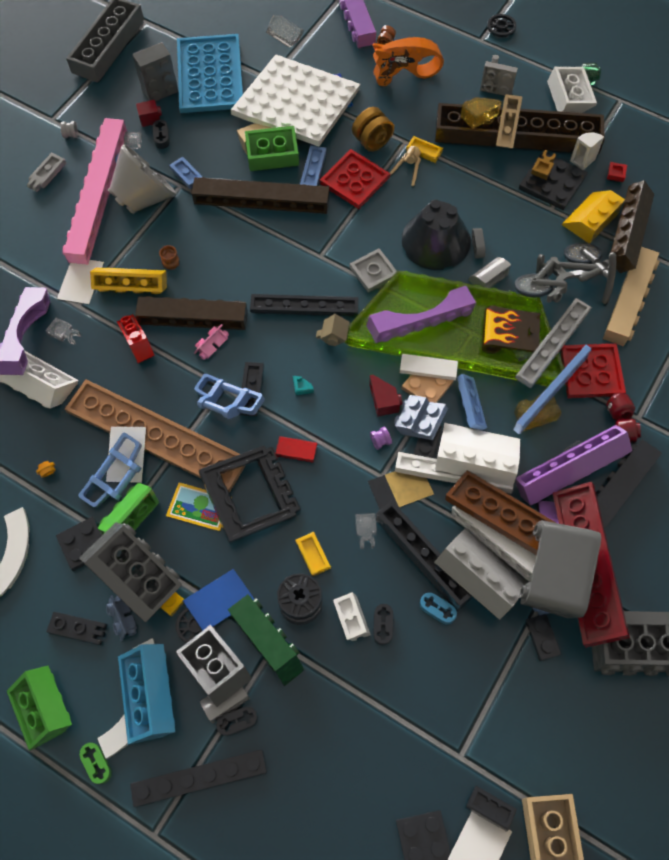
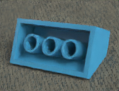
M141 644L118 656L128 744L161 738L174 733L175 720L173 718L172 697L170 695L164 644Z

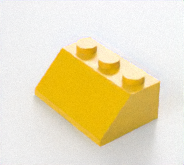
M611 190L592 192L562 223V226L586 242L591 243L620 213L625 199Z

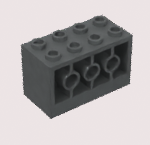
M115 522L79 559L144 622H147L182 585L178 580L180 576L172 568L165 567L164 564L166 562L158 554L149 551L151 547L147 542L134 536L136 531L131 526ZM120 550L121 555L117 557V552Z
M624 611L630 638L592 646L594 671H601L602 675H614L615 672H623V675H636V672H644L646 676L658 675V672H666V676H669V612Z

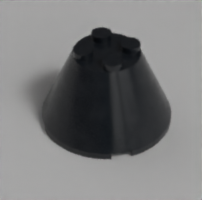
M432 200L430 204L407 223L402 233V247H404L407 257L413 263L429 270H444L446 267L458 265L466 258L471 245V237L455 206L447 202Z

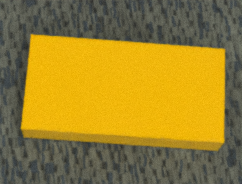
M413 136L406 147V151H408L410 146L418 147L421 151L419 157L436 163L443 152L442 147Z
M314 532L295 540L312 577L331 569Z

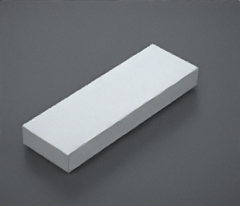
M402 354L400 373L456 380L458 361Z

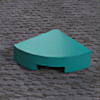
M293 376L295 395L314 393L310 382L301 376Z

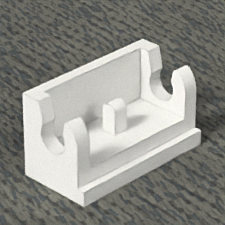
M353 592L333 600L347 640L356 641L358 637L371 635L358 598Z

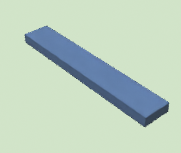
M588 345L582 348L517 421L514 428L515 432L521 434L584 363L591 352V348Z

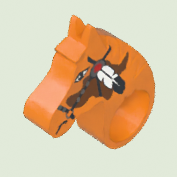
M411 37L395 40L385 45L372 44L375 49L373 57L376 62L373 73L379 86L390 84L392 77L403 68L419 78H429L436 75L444 64V59L438 45L426 38ZM434 56L430 62L418 65V61L420 62L423 57Z

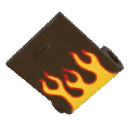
M491 305L484 310L483 352L494 354L498 353L501 348L535 352L540 341V313L502 308L496 305Z

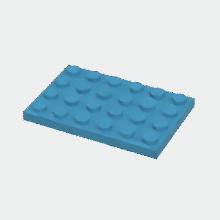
M239 34L177 38L180 113L232 109L243 95Z

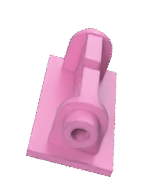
M222 324L218 328L214 326L207 333L209 337L206 340L202 338L195 345L197 349L194 354L199 351V356L203 360L208 359L217 350L212 344L214 343L220 347L228 339L229 333L226 330L222 331L220 329L223 326Z

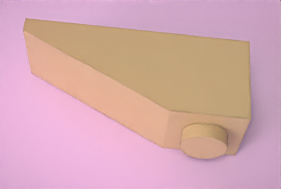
M505 95L496 143L497 147L513 149L522 96Z

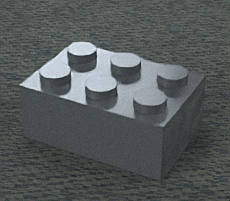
M162 42L132 54L142 92L148 101H158L179 92L171 55Z
M211 625L176 651L183 664L216 707L252 679L245 666Z

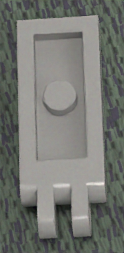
M51 152L29 177L27 187L36 192L40 188H45L66 164L65 159Z

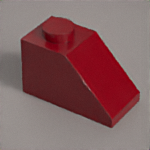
M370 375L369 386L377 417L399 413L402 397L401 394H397L396 387L375 375Z

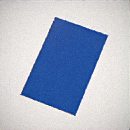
M232 569L184 599L183 602L201 629L204 630L209 625L213 627L231 614L227 609L247 594L252 600H254V597L235 570Z

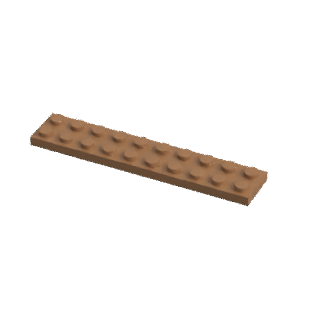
M85 379L65 408L67 413L109 434L111 427H146L144 451L200 479L199 469L240 455ZM246 465L221 474L229 493Z

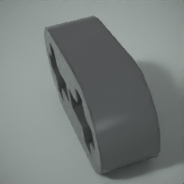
M482 228L472 229V245L475 258H485V242Z

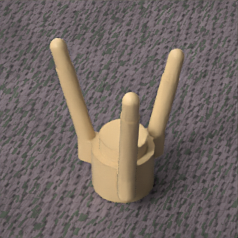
M410 146L401 160L390 171V175L404 161L409 164L415 163L411 184L414 187L421 161L419 157L421 154L420 149L416 146Z

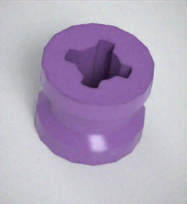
M385 426L377 432H370L372 443L377 450L381 449L385 444H392L391 436Z

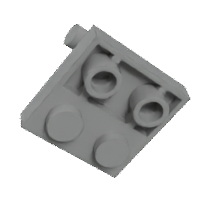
M493 55L492 62L486 61L480 90L504 96L506 94L512 95L518 68L498 64L499 56Z

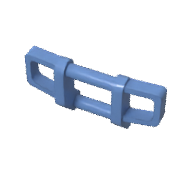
M203 374L194 388L197 394L202 396L197 402L199 408H207L220 413L227 419L238 416L240 413L255 415L265 400L261 393L228 384L225 380L218 379L209 374ZM208 381L215 383L208 394L202 391ZM224 390L238 395L233 404L226 407L215 404ZM250 397L256 398L257 400L251 408L245 407Z
M122 433L113 448L110 449V454L96 474L90 477L88 483L78 494L79 498L95 508H98L109 496L119 501L122 497V492L132 478L142 469L134 462L142 444L127 433ZM126 439L135 443V448L130 458H127L118 451ZM118 458L128 465L130 469L116 489H113L101 479L115 459ZM94 484L106 491L96 502H92L86 497V494Z

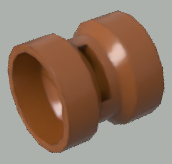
M388 25L382 27L377 44L385 45L392 42L396 35L395 29Z
M171 245L163 246L159 251L163 267L168 270L177 268L180 261L176 248Z

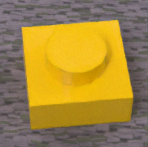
M175 592L160 608L172 617L183 605L184 599Z

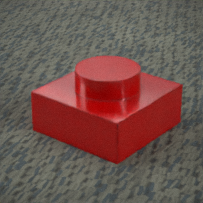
M610 162L607 179L624 182L627 165Z

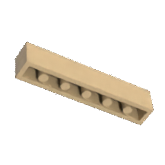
M641 247L636 269L627 272L603 336L604 340L624 346L627 340L631 341L635 332L632 330V327H636L640 316H637V313L641 312L645 302L642 300L647 297L650 290L647 286L648 284L651 285L655 276L652 272L653 270L656 271L660 262L657 260L659 252Z

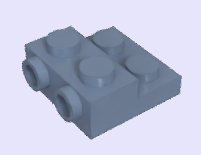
M410 395L408 400L403 401L401 414L395 417V427L402 435L433 440L448 408L446 404L429 402L426 397Z

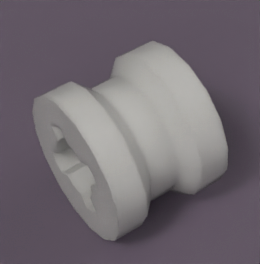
M75 121L70 123L61 122V133L64 139L68 137L78 138V127Z

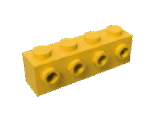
M96 267L90 271L91 289H96L100 292L116 290V292L133 291L134 293L151 292L152 294H160L167 288L166 270Z

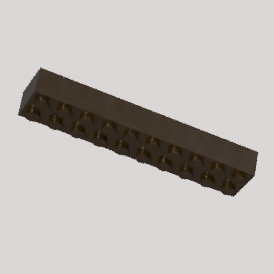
M439 103L435 142L496 146L503 107ZM520 109L513 148L573 152L578 137L585 133H597L604 136L598 152L600 154L605 141L604 115Z

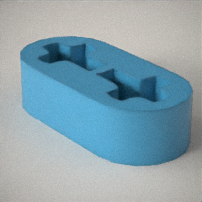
M425 593L421 597L420 608L425 613L445 625L455 621L457 611L453 605L433 593ZM431 598L433 600L432 604L435 605L437 608L433 607L432 605H430L429 608L426 607V602L424 600H429ZM439 609L443 610L444 612L450 610V615L452 616V618L448 617L447 619H445L443 617L444 613L441 612Z

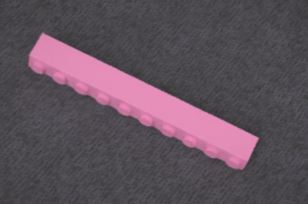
M105 118L103 125L100 126V135L96 139V148L92 152V161L88 165V174L84 178V187L80 191V200L76 204V213L71 220L72 226L67 233L66 245L63 246V255H65L68 263L89 264L110 193L108 189L110 188L116 167L115 156L120 152L127 135L124 120Z

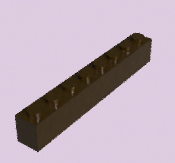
M195 177L191 193L193 202L196 205L322 214L328 213L329 187L305 184Z

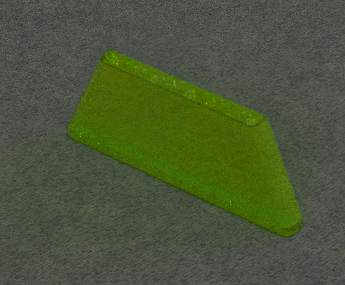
M398 270L349 325L345 344L401 357L402 354L454 360L458 361L457 368L517 380L515 379L516 375L533 353L501 348L498 353L494 354L483 352L484 310L491 305H496L502 308L540 313L539 345L549 334L551 328L539 297H527L513 291L508 292L498 290L497 288H487L480 285L466 284L461 281H451L444 278L430 277L425 274L420 275ZM467 286L476 301L472 313L468 316L457 317L450 322L445 321L437 326H429L418 332L413 331L403 337L397 336L387 342L375 343L366 326L369 315L385 310L401 314L426 312L442 303L450 290ZM559 353L535 384L549 386L564 370Z

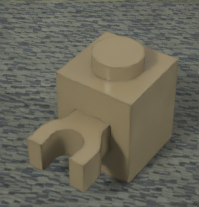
M336 314L324 320L323 328L317 331L316 338L322 339L331 346H337L345 342L349 321Z

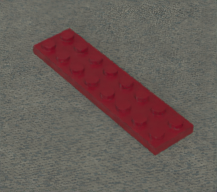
M591 481L553 492L559 524L600 532L602 537L588 608L585 615L578 618L583 645L587 648L630 638L594 484Z

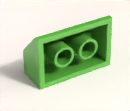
M294 126L245 131L250 171L299 166Z
M141 483L132 486L127 491L124 499L115 504L113 511L108 517L106 516L100 521L98 530L103 535L115 522L128 524L136 530L159 504L152 488Z
M49 666L25 671L7 690L29 751L61 735L72 725L70 715L66 711L62 695L58 691L54 675L51 673Z

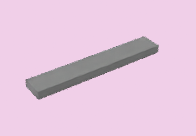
M576 298L521 368L515 379L532 388L588 315L592 307Z

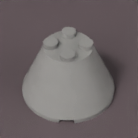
M123 144L119 152L110 188L108 189L116 197L115 200L122 206L127 205L126 208L135 214L139 210L174 197L176 191L159 173H155L149 167L150 164L140 155Z

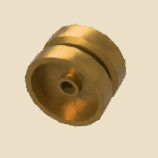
M370 107L364 110L356 118L352 126V134L368 151L372 152L385 146L394 132V124L378 107Z

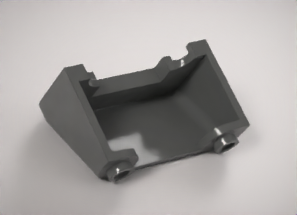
M541 520L535 525L533 535L539 541L531 582L523 585L520 589V604L568 619L581 618L585 615L589 604L601 545V533Z

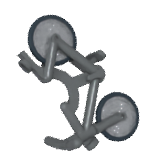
M574 243L567 246L564 250V256L570 262H560L557 257H551L550 260L544 263L545 256L539 254L536 273L522 275L517 278L514 284L516 291L521 295L533 298L547 295L548 303L552 301L557 303L561 300L562 294L567 292L566 279L575 277L584 282L597 275H602L607 278L602 303L608 304L616 273V253L611 252L609 260H604L601 263L602 251L600 248L590 243ZM564 269L578 270V271L566 272ZM554 274L557 278L556 280H551L549 277Z

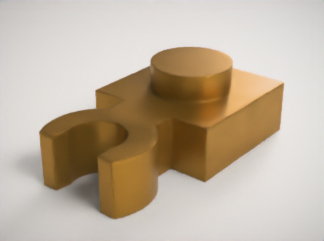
M546 150L543 152L542 158L538 157L531 171L532 175L547 180L553 168L556 154H553L552 157H547Z

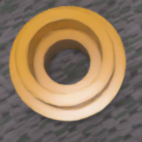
M45 461L39 464L36 473L41 478L53 474L56 471L54 468L55 463Z

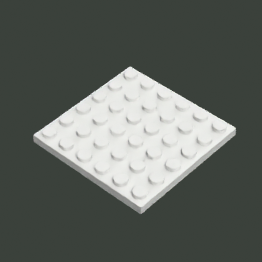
M275 55L232 107L231 115L271 128L294 126L297 139L320 146L360 90V84Z

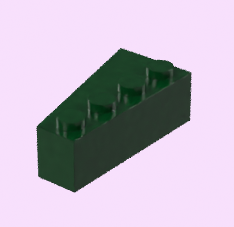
M247 594L227 610L247 638L251 640L259 654L263 655L272 671H275L281 683L286 686L304 671L297 656L299 651L293 643L288 645L285 641L287 636L280 627L276 630L273 626L275 621L267 612L264 615L261 611L263 607L256 598L252 600Z

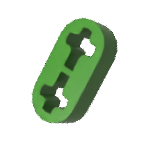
M87 743L82 746L79 754L80 759L91 781L96 784L107 783L111 778L112 771L100 746L95 743ZM89 748L96 750L93 754L95 762L89 757L86 758ZM96 765H98L100 769L106 770V772L103 773V779L99 777L96 778L95 775L98 774Z

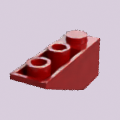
M133 314L124 316L121 320L117 321L138 363L155 356L146 335Z

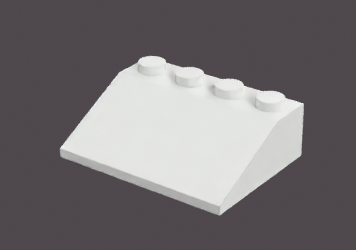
M445 423L435 470L460 476L468 470L487 482L513 487L520 459V439Z

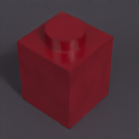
M155 100L136 103L142 127L153 125L156 120H160L159 116H162L160 106H156Z

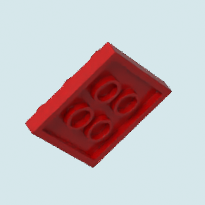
M350 149L320 179V185L329 187L331 192L360 209L390 178V173Z
M617 343L585 344L591 348V352L584 363L565 383L568 398L611 397L615 393L626 394ZM564 345L560 352L563 370L585 345Z

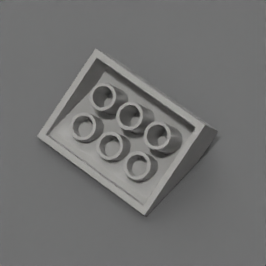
M466 528L445 548L434 562L499 620L520 598L521 587L528 583Z

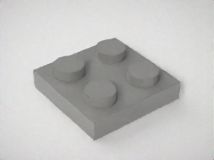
M380 249L350 263V269L368 293L398 277V272Z

